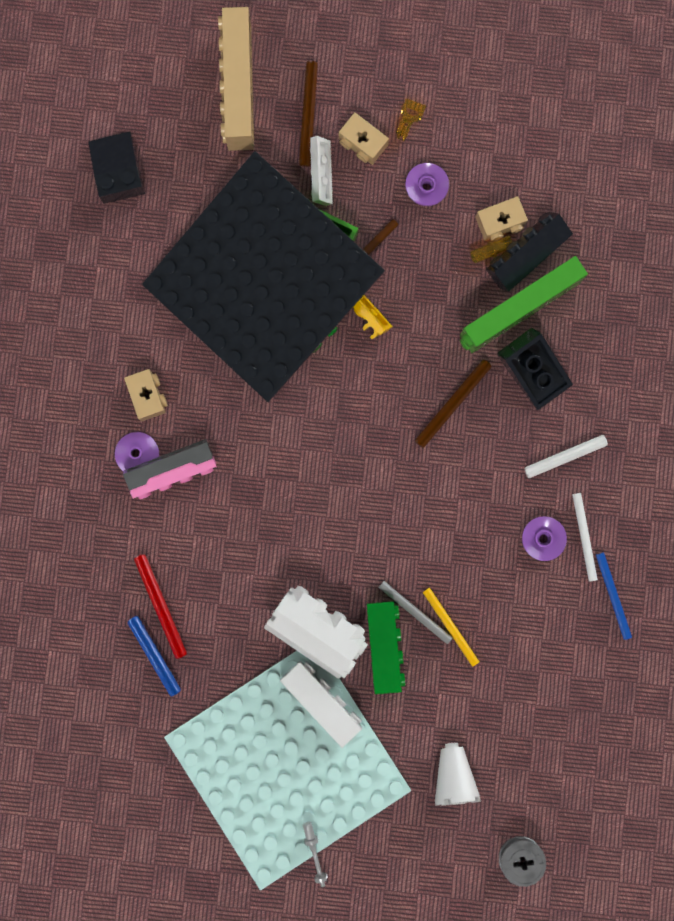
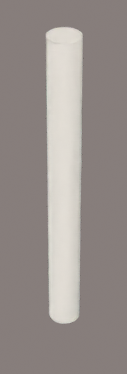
M581 493L572 494L589 581H596L598 579Z

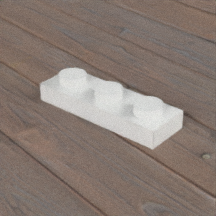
M319 136L311 137L312 202L324 206L332 205L331 141Z

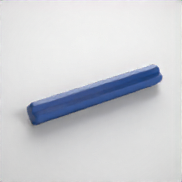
M134 616L127 621L129 627L171 697L178 694L181 688L140 618Z

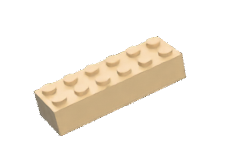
M222 8V16H218L221 36L219 37V51H221L219 69L222 79L220 80V94H222L220 112L222 121L225 122L221 123V137L223 136V143H227L228 151L254 150L252 39L249 8Z

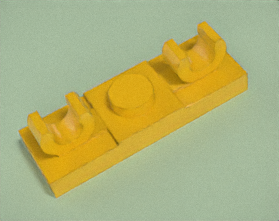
M365 295L354 306V312L368 322L363 326V330L365 331L369 327L374 329L373 335L370 336L371 339L386 333L393 327Z

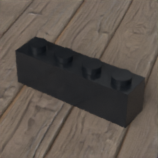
M554 212L544 213L533 227L527 228L522 233V237L510 243L503 254L491 260L486 271L500 289L509 292L573 235L560 214Z

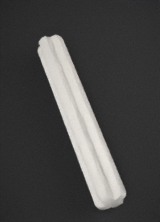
M604 435L593 438L525 467V473L528 478L539 475L607 446V440Z

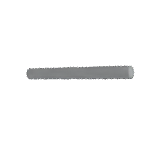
M385 581L378 587L446 644L452 640V636Z

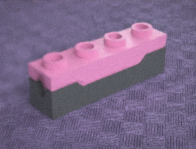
M207 439L128 468L124 470L123 476L132 498L139 497V499L150 496L154 490L164 491L171 488L175 482L185 483L192 480L193 475L199 473L206 475L213 472V468L216 467V461Z

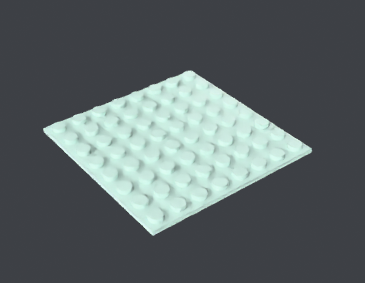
M298 651L293 652L164 737L260 891L313 856L310 847L306 846L304 842L306 837L303 824L305 822L312 823L314 835L318 838V843L316 844V852L318 853L411 792L410 787L340 678H336ZM301 661L303 664L308 662L316 671L313 675L318 680L324 679L331 687L329 692L334 697L338 695L346 703L344 708L349 714L354 712L361 719L360 725L362 730L343 748L280 682L298 662Z

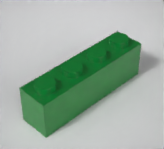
M393 601L366 603L374 693L402 692L401 687L405 686V675L400 673L399 664H403L402 650L398 651L397 643L401 641V630L396 628L395 619H399V607L394 606Z

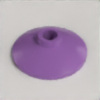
M422 163L412 168L408 173L405 186L408 196L415 203L422 206H433L445 198L449 189V180L445 171L438 165ZM429 184L431 188L429 190H425L423 188V185Z
M141 432L125 435L118 442L115 449V460L122 471L159 457V449L154 439ZM133 450H139L140 454L138 457L132 456Z
M546 516L531 520L525 526L522 534L524 549L531 557L540 561H549L557 558L565 549L567 542L566 531L562 524L556 519ZM541 535H545L547 537V541L545 543L540 542L539 537Z

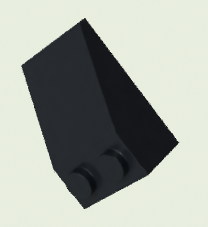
M130 131L88 141L97 191L103 204L145 194Z
M533 328L527 330L496 353L536 410L541 409L573 385L543 335Z

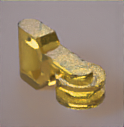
M406 98L401 110L403 117L396 132L397 139H400L402 136V141L406 140L413 122L422 119L426 105ZM407 108L417 111L419 114L415 116L409 115Z

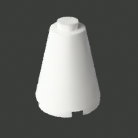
M458 743L445 744V748L441 749L435 806L481 802L464 748L459 747Z

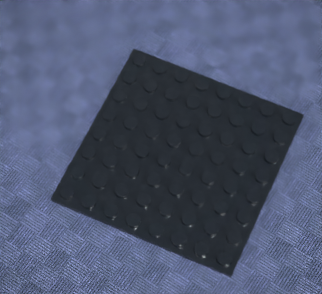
M254 151L142 285L263 399L269 402L386 270L261 155Z

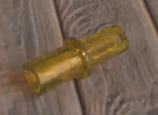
M507 235L497 241H489L487 245L471 251L472 261L478 263L490 257H497L498 254L506 251V247L513 242L510 239L511 237Z

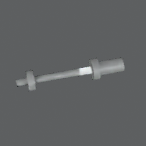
M305 822L303 824L306 837L304 842L312 851L317 870L314 880L315 883H320L321 887H325L324 882L327 881L326 878L328 876L327 873L321 871L317 856L316 844L318 843V838L314 835L312 823Z

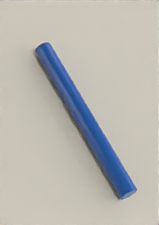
M604 552L597 554L596 558L623 639H630L632 635Z

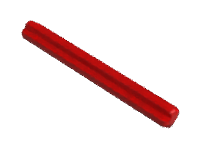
M145 554L139 555L134 558L135 564L176 659L187 655L186 649Z

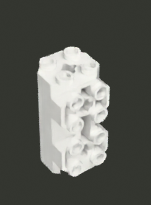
M297 586L296 589L290 588L264 628L336 678H345L356 664L353 659L357 660L368 645L364 642L366 639L363 636L365 630L357 624L352 625L346 621V617L340 612L328 613L325 610L327 604L321 599H314L308 595L309 592L301 586Z

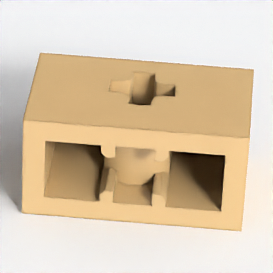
M355 112L339 131L340 144L347 150L352 149L355 151L357 157L362 162H369L371 165L375 163L389 144L387 136ZM364 138L366 139V142H365V141H362L361 143L358 142L359 139H360V140H363Z
M518 196L480 210L475 217L484 241L489 239L491 241L499 240L504 237L503 234L510 231L512 234L520 232L528 221ZM500 217L502 220H507L505 224L502 221L498 222Z
M150 369L124 378L137 417L141 422L166 413L165 407L168 404L164 394L160 395L158 386H161L156 373L153 374ZM145 390L152 393L149 395L150 399L148 400L142 397L145 395Z

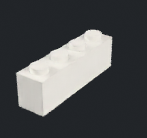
M301 661L298 662L280 682L343 748L362 730L360 725L361 719L354 712L349 714L344 708L346 703L338 695L334 697L329 692L331 687L324 679L318 680L313 675L316 671L308 662L305 664Z

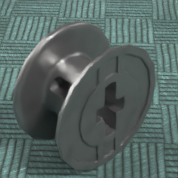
M516 836L508 839L502 845L499 852V865L504 876L511 883L517 886L528 887L536 884L543 877L546 870V858L534 840L526 836ZM521 857H524L527 861H524L525 864L521 866L519 861Z

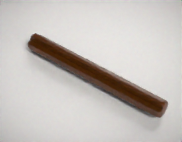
M316 61L306 62L299 165L302 167H309L311 165L310 138L313 137L318 63Z
M483 359L416 438L415 442L420 447L424 448L491 369L492 365L488 361Z

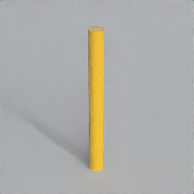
M430 587L422 593L471 666L473 667L478 664L479 660Z

